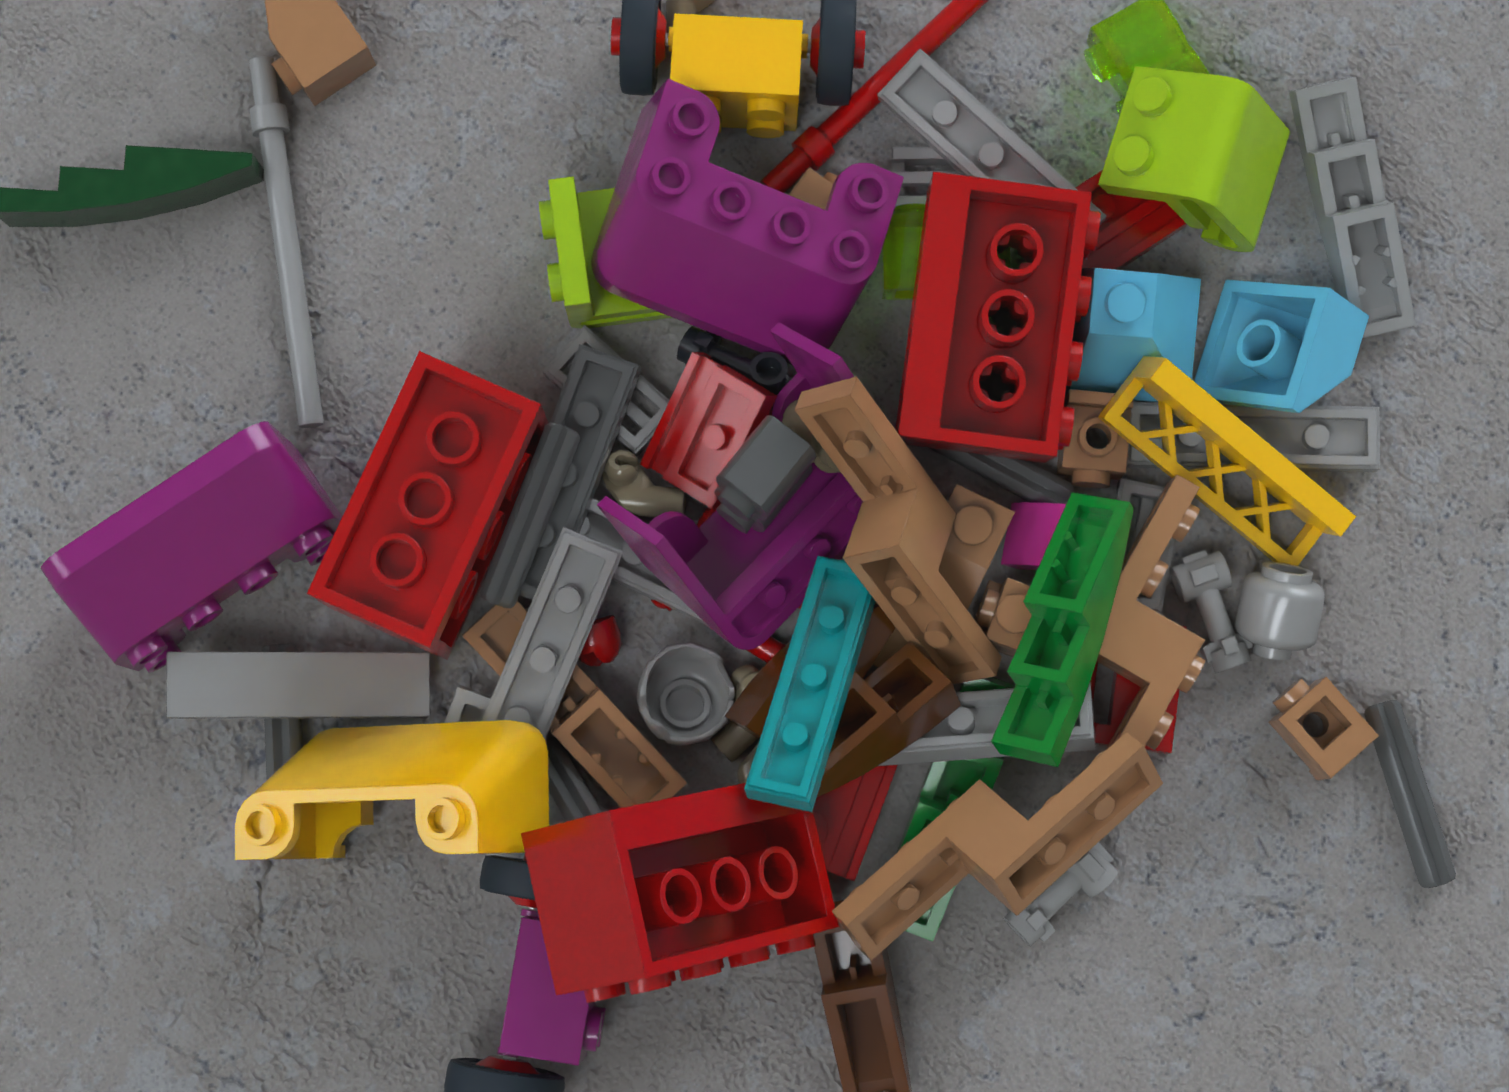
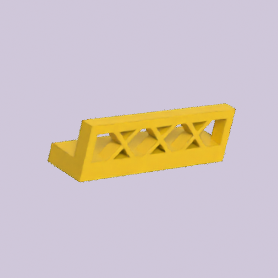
M1143 356L1098 416L1101 421L1168 476L1173 478L1179 475L1200 487L1195 498L1273 562L1298 566L1322 533L1341 537L1356 518L1352 512L1167 358ZM1142 388L1158 401L1160 428L1139 431L1121 416ZM1172 413L1186 425L1173 426ZM1192 432L1200 435L1205 440L1208 467L1186 470L1177 462L1174 435ZM1161 437L1163 450L1149 438ZM1220 453L1229 459L1232 464L1221 465ZM1239 471L1247 474L1252 479L1254 505L1232 508L1224 501L1222 474ZM1209 476L1210 489L1196 477ZM1267 492L1279 502L1268 503ZM1290 510L1306 523L1286 551L1271 540L1269 512ZM1255 515L1256 526L1243 516Z

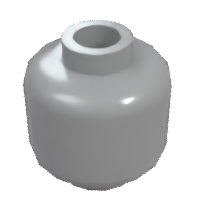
M1266 562L1262 564L1261 571L1250 573L1245 577L1240 594L1235 630L1245 640L1254 643L1252 650L1254 654L1268 659L1284 661L1291 659L1292 651L1304 650L1315 645L1325 600V591L1312 580V571L1291 564Z

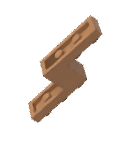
M857 376L802 391L795 407V412L863 501L843 556L844 561L907 643L910 641L952 684L996 676L1002 656L938 571L956 516L952 507Z
M1179 475L1174 476L1165 485L1123 560L1121 575L1104 640L1096 662L1140 686V689L1105 750L1126 732L1143 744L1144 747L1148 746L1155 750L1173 721L1174 716L1165 710L1175 692L1179 689L1187 693L1196 681L1205 663V659L1197 655L1205 639L1137 601L1140 593L1148 598L1152 596L1169 566L1161 561L1160 557L1170 539L1173 538L1182 542L1199 514L1200 509L1192 505L1191 502L1200 487Z
M1127 732L1107 750L1099 753L1085 770L1058 794L1050 797L1043 807L1029 820L1017 812L984 782L978 780L962 796L952 801L947 809L916 837L905 843L870 878L857 886L843 902L832 910V913L856 947L871 961L968 874H971L1017 916L1155 792L1163 782L1144 745Z

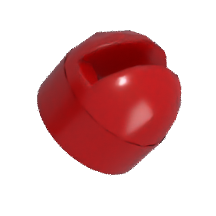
M614 615L605 616L594 621L579 656L581 662L588 666H601L602 663L613 662L622 646V639Z

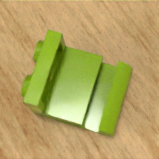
M1135 66L1098 185L1108 194L1166 202L1189 227L1203 229L1200 238L1204 241L1231 251L1252 252L1257 243L1290 130L1255 88L1242 80L1222 75Z
M574 176L549 179L550 200L539 201V212L544 240L556 238L559 262L547 264L548 280L552 302L564 301L570 326L581 329L584 325L588 328H598L672 318L608 292L594 277L591 266L592 254L615 188L577 193Z

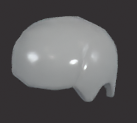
M693 642L666 646L648 661L638 682L637 691L639 712L648 728L658 739H664L669 744L682 747L708 742L727 725L729 719L725 715L734 704L733 698L735 697V687L724 667L722 657L716 651Z

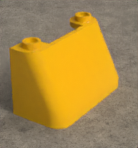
M511 720L331 728L321 731L242 803L237 812L235 822V860L345 858V845H342L346 836L356 827L374 825L373 801L415 799V821L418 834L423 843L434 852L443 854L525 853L521 833L549 826V775L546 740L539 729L530 723Z

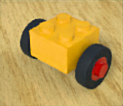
M622 0L621 17H613L611 26V55L619 56L621 91L629 95H654L657 86L658 67L665 59L666 46H669V52H672L670 79L703 93L713 102L720 120L718 133L721 132L722 127L745 128L746 133L753 137H781L784 135V131H796L801 59H807V53H810V67L816 75L817 103L829 106L849 105L852 92L853 68L863 69L866 31L856 30L857 0H821L820 18L812 27L811 40H808V34H802L803 20L674 13L673 27L669 26V33H667V20L661 12V0Z

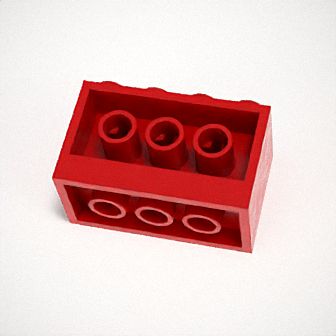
M933 171L926 195L895 430L906 445L1041 463L1057 457L1058 450H1063L1064 446L1069 447L1074 424V408L1064 406L1066 386L1071 387L1072 381H1078L1083 356V342L1072 341L1074 324L1080 322L1081 316L1087 315L1092 288V277L1081 276L1083 259H1088L1090 251H1095L1101 219L1100 212L1090 210L1092 192ZM1006 247L1016 249L1018 255L1024 257L1025 262L1021 263L1018 269L1006 267L1005 261L998 257V254L1003 253ZM998 310L1008 312L1010 319L1017 323V327L1013 328L1008 335L999 334L997 327L989 323L988 317H994ZM991 373L1000 375L1001 382L1009 387V393H1004L998 399V402L990 400L988 391L981 389L979 381L986 380Z
M419 351L307 594L339 613L448 660L489 570L544 427L549 423L542 405Z
M746 783L608 810L521 833L556 996L584 990L586 1003L601 1001L627 994L625 982L629 984L631 995L672 986L671 982L676 981V970L680 972L681 981H686L722 972L721 968H724L723 958L728 957L730 968L770 959L769 955H771L770 945L775 944L777 955L815 947L814 934L839 927V922L832 913L835 905L813 811L809 812L748 799L744 790Z

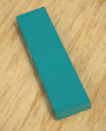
M817 556L744 790L748 799L809 812L813 811L876 602L844 560Z

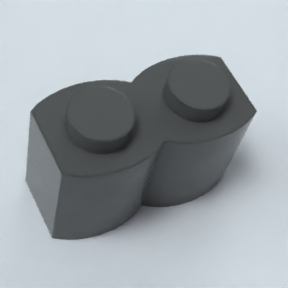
M767 415L716 477L718 487L714 493L721 503L716 509L717 512L729 524L745 534L751 527L757 532H764L813 472L811 464L817 457L813 447L777 418Z

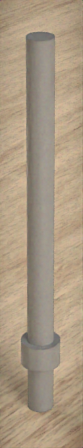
M259 56L249 60L255 106L249 109L252 135L259 137L298 425L299 428H313L324 425L284 137L285 134L290 132L287 106L280 103L276 71L271 65L274 62V58Z

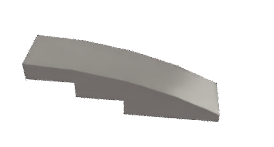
M1345 77L1289 90L1301 155L1337 293L1369 315L1363 338L1416 326L1394 202L1386 201L1375 139H1367L1356 77Z

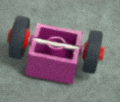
M525 853L523 859L497 855L485 856L480 875V889H484L486 892L506 895L516 905L528 907V909L521 908L520 915L525 917H521L500 1046L497 1049V1054L503 1056L490 1055L484 1059H450L446 1071L444 1092H564L565 1077L552 1071L533 1067L528 1061L517 1058L522 1056L579 1066L587 1056V1051L596 1052L597 1047H600L606 1008L595 1006V1002L586 1003L584 990L556 996Z

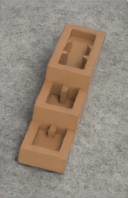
M518 601L512 608H503L494 604L462 634L463 638L499 676L502 674L527 611ZM576 664L549 730L621 808L672 798L687 782Z

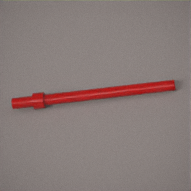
M952 0L851 95L849 105L838 107L817 128L809 126L791 143L794 150L772 169L760 183L785 193L806 173L809 167L817 171L835 154L833 146L880 103L877 94L919 49L930 56L989 0Z

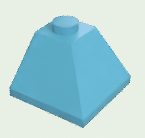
M1082 268L1081 276L1092 277L1088 312L1086 316H1081L1079 323L1074 324L1072 341L1083 342L1082 364L1078 381H1072L1071 387L1066 386L1065 395L1070 389L1116 393L1143 356L1167 358L1192 379L1201 279L1161 273ZM1143 388L1133 399L1135 401L1158 402Z
M1225 280L1194 382L1221 404L1300 413L1351 376L1369 315L1327 287Z

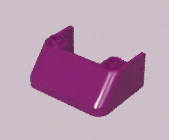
M779 322L770 330L797 371V374L779 392L774 402L772 416L782 422L786 408L792 402L799 399L802 391L854 377L843 358ZM813 462L811 464L813 472L764 532H757L751 527L745 534L729 524L717 510L698 528L693 520L676 511L662 513L649 524H646L607 496L597 506L641 562L720 637L738 649L749 650L763 644L803 603L817 556L844 560L843 556L863 501L841 472H824Z

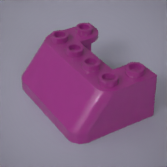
M667 79L641 110L592 254L591 266L594 277L605 290L612 294L761 353H777L786 359L789 364L791 362L770 332L778 322L829 350L877 266L904 177L871 163L853 164L842 171L835 179L824 210L709 162L720 126L719 114L715 105L703 93Z
M263 421L233 435L55 552L43 563L41 570L58 596L116 665L135 671H140L145 667L148 673H151L166 666L167 652H182L178 644L186 636L182 629L186 626L189 631H194L210 623L223 612L219 603L239 590L248 595L261 589L277 577L278 572L275 566L286 559L292 562L307 559L311 566L321 563L342 516L298 449L268 421Z

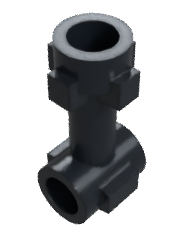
M691 326L686 331L678 347L677 360L685 363V366L692 352H705L712 356V360L721 365H727L777 396L782 388L792 379L788 375L787 360L781 355L774 352H764L754 357L753 360L721 346V336L695 326Z

